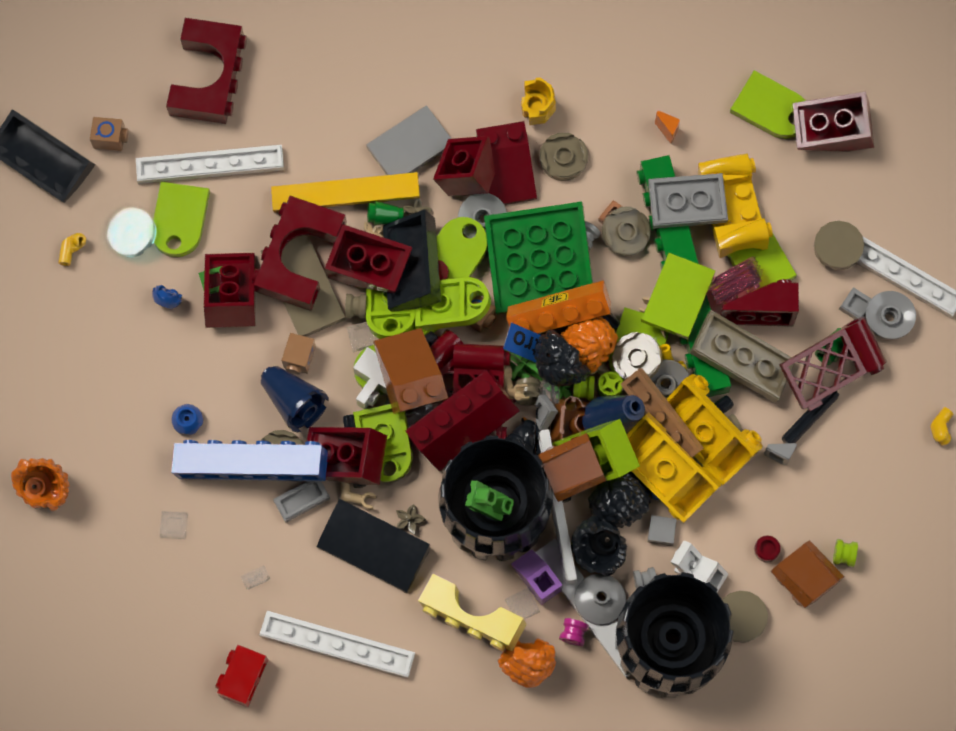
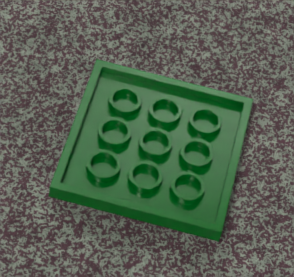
M582 201L484 216L497 315L507 313L509 306L593 283Z

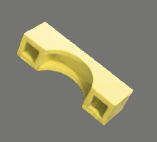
M432 574L418 600L423 607L422 611L434 618L439 615L445 618V623L451 627L458 629L461 626L468 630L467 633L478 640H481L483 637L491 641L490 645L500 651H504L505 648L513 651L527 625L524 618L502 607L486 616L467 614L460 608L459 590L456 585L435 574Z

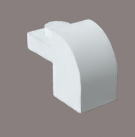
M367 347L353 367L354 374L367 382L356 398L357 405L364 410L367 409L369 404L373 406L380 396L379 390L388 395L377 354Z
M687 541L682 542L671 560V563L675 566L674 571L678 575H681L682 572L693 574L694 578L705 583L710 582L718 589L717 592L728 576L727 571L717 561L702 556Z

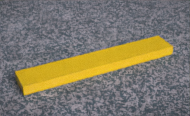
M418 172L271 186L273 212H279L282 203H287L289 196L322 207L420 198Z

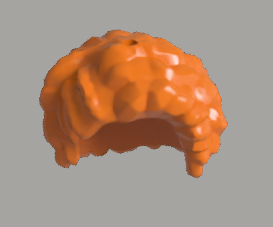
M602 317L568 325L566 330L561 333L569 344L580 351L579 360L582 364L588 366L591 371L590 374L597 371L602 362L608 361L609 355L613 353L618 340L614 328Z
M30 458L28 461L21 459L17 468L11 473L12 485L16 490V495L23 498L24 502L31 507H48L51 511H55L66 502L65 499L68 497L70 486L67 481L68 474L63 472L61 465L55 464L52 459L46 460L41 458L36 460Z
M536 639L534 643H521L518 641L513 651L504 650L500 656L501 658L498 659L502 672L509 676L512 682H516L526 688L539 686L544 679L550 677L556 666L554 646L541 639Z

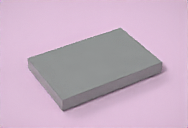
M426 105L366 144V146L386 175L404 174L417 171L441 155L447 140L451 139V137Z
M723 173L648 179L653 229L728 222Z

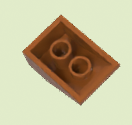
M422 328L373 341L393 414L448 399L441 372Z

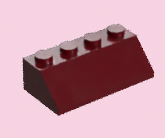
M485 370L405 431L419 451L438 471H441L449 460H453L458 455L463 445L468 442L474 443L483 440L519 413L520 410L490 370Z

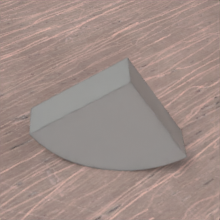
M539 395L535 406L538 407L536 423L539 430H547L558 410L547 395Z

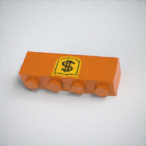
M602 280L509 306L506 318L509 327L512 322L538 334L611 314V301L605 282Z

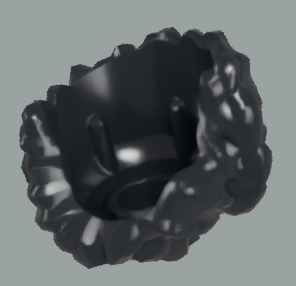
M552 329L539 337V344L535 346L536 353L534 359L536 360V368L540 378L544 379L546 383L557 387L571 386L586 381L587 375L591 371L588 366L582 364L579 360V350Z
M628 472L619 478L598 484L588 497L593 516H597L600 521L610 523L616 528H623L624 525L630 527L632 523L642 518L641 514H646L649 511L648 505L651 503L650 499L652 496L649 488L636 475Z
M591 516L587 520L582 521L573 532L571 549L581 569H587L589 573H602V575L608 577L613 575L624 564L627 551L626 539L620 536V531L615 526L605 521H600L597 516Z

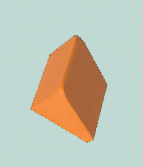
M657 111L655 124L672 144L679 129L680 120L664 112Z

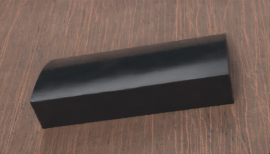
M13 109L0 127V160L64 203L79 188L96 165Z
M424 209L383 225L384 238L412 247L396 292H387L388 309L390 311L411 310L441 302L435 217Z
M341 499L338 500L316 546L405 593L409 591L431 549L429 543Z

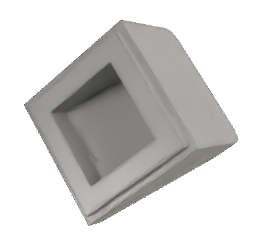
M768 444L764 454L783 465H787L797 444Z

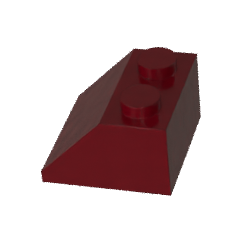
M488 136L447 140L433 180L448 196L488 194L495 175L490 138Z

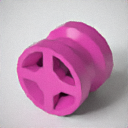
M565 618L563 623L565 629L564 632L560 633L559 639L568 644L584 646L585 639L583 637L584 633L588 631L589 625L579 620Z

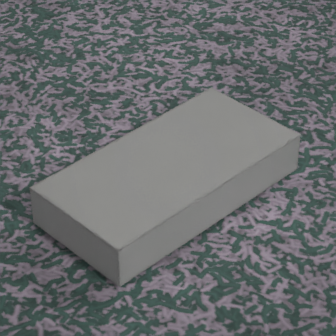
M306 481L274 498L273 501L286 523L329 500L330 496L321 481Z

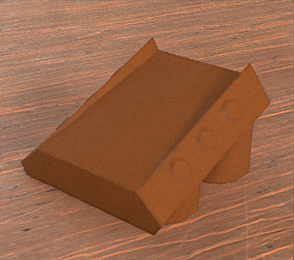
M573 396L566 399H555L553 405L558 412L551 422V443L584 431L582 417L585 415V407L589 402L581 401L578 397Z
M587 433L574 437L561 445L549 447L545 452L539 454L558 502L606 481Z
M810 540L771 570L776 580L792 594V599L795 603L804 606V608L815 603L845 577Z

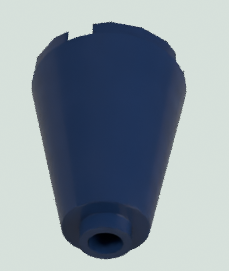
M279 366L268 367L261 375V385L288 428L293 432H302L299 428L303 426L308 429L325 412L326 406L324 402L325 399L329 401V397L323 390Z
M634 395L597 397L586 405L582 423L584 430L603 423L620 419L626 434H628L643 417L645 406L643 401Z

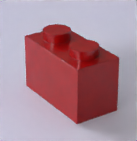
M237 644L236 649L231 650L226 660L228 668L225 675L221 673L217 680L215 688L218 689V695L249 708L268 663L267 656Z

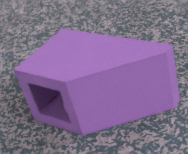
M532 549L511 563L541 606L562 591V583L547 563Z

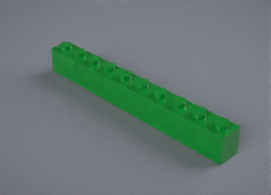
M670 155L641 161L640 170H637L639 185L643 184L645 193H642L645 207L650 208V212L648 179L675 177ZM652 215L648 216L651 230H655L657 238L654 239L656 251L661 253L663 261L660 262L661 270L668 253L699 264L689 226L653 229ZM706 294L689 339L679 338L681 345H686L688 354H685L687 368H692L694 375H701L708 381L710 392L706 396L713 397L730 392L731 383L729 376L690 354L708 312L711 311Z

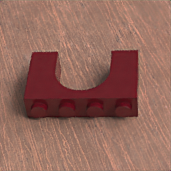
M185 18L180 38L183 49L213 54L223 62L224 67L219 79L207 87L194 88L171 84L166 105L169 116L226 124L228 116H232L234 103L231 102L232 94L237 93L238 80L236 79L237 71L241 72L243 58L240 57L241 49L245 50L247 35H244L243 28L240 25Z
M289 196L287 203L283 202L279 211L280 221L278 225L274 224L270 233L271 243L269 247L265 246L262 252L261 260L263 262L260 269L255 270L252 282H254V288L257 293L312 311L320 291L319 282L289 271L282 263L283 250L292 239L303 235H311L335 243L341 225H346L347 220L346 215Z

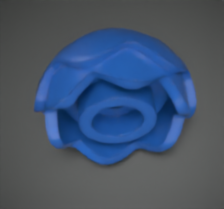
M156 285V288H153L152 297L156 304L169 309H173L181 304L182 294H178L175 289H166L163 285Z
M184 404L175 409L171 421L176 432L192 435L202 426L203 416L198 407L192 404Z

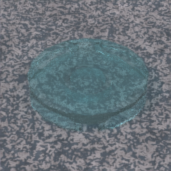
M124 209L111 220L107 231L108 241L111 247L122 256H140L154 243L156 224L151 216L142 209Z

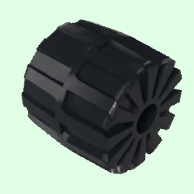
M497 435L486 436L484 440L474 443L468 442L463 445L458 455L453 460H449L444 468L438 494L442 521L451 534L454 543L460 549L467 547L472 550V555L477 559L486 561L489 555H496V559L499 561L514 559L517 551L524 549L523 552L529 551L537 543L540 534L546 528L552 509L550 480L547 478L543 468L544 463L538 455H533L528 451L524 443L516 439L512 441L500 439ZM471 481H479L513 499L514 503L511 514L503 515L502 521H495L465 506L467 495L471 493Z
M682 572L681 575H666L663 573L654 576L644 587L639 586L627 599L618 617L615 649H618L620 654V667L625 675L631 673L636 678L635 684L639 689L646 693L651 689L658 690V695L664 698H676L681 693L693 694L707 685L722 669L730 653L734 631L730 628L732 613L728 603L723 602L717 593L718 589L710 582L705 583L694 578L693 574ZM671 632L675 633L679 638V642L676 644L669 643L665 635Z

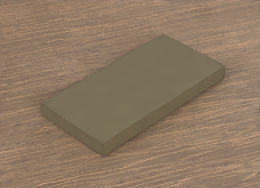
M308 235L292 239L283 250V265L295 274L318 281L320 285V291L312 311L284 302L297 334L307 337L342 322L346 318Z
M712 310L708 312L690 354L772 402H778L787 383L779 364L791 357ZM794 364L789 366L790 371H792Z

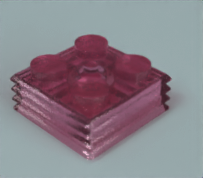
M752 256L713 278L709 291H712L711 295H714V299L717 300L716 304L723 302L726 304L737 299V295L741 292L746 291L748 294L760 287L759 283L762 281L763 269H760L761 265H757L756 257Z

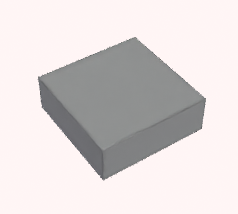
M853 287L839 310L853 319L864 317L871 298Z
M651 515L648 542L673 545L677 519Z

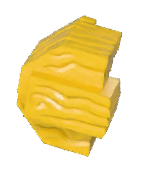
M541 77L535 78V80L524 81L525 97L521 99L523 116L529 118V125L544 124L556 111L554 88Z

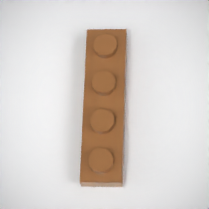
M642 367L620 384L628 395L637 396L643 401L645 406L644 416L649 412L691 457H694L704 449Z

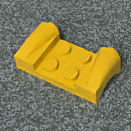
M747 153L698 163V175L723 173L728 222L711 224L719 258L743 249L755 248L766 250L768 249L769 237H773L771 223H766L765 219L761 218L752 184V173L756 172L755 162L753 158H749Z
M691 374L680 383L666 400L704 449L697 453L695 457L723 486L762 449V439L754 430L744 429L741 432L706 396L710 392L708 381L701 375Z
M648 412L627 434L640 465L632 470V472L669 508V513L675 519L681 520L684 523L722 484L704 466L701 467Z

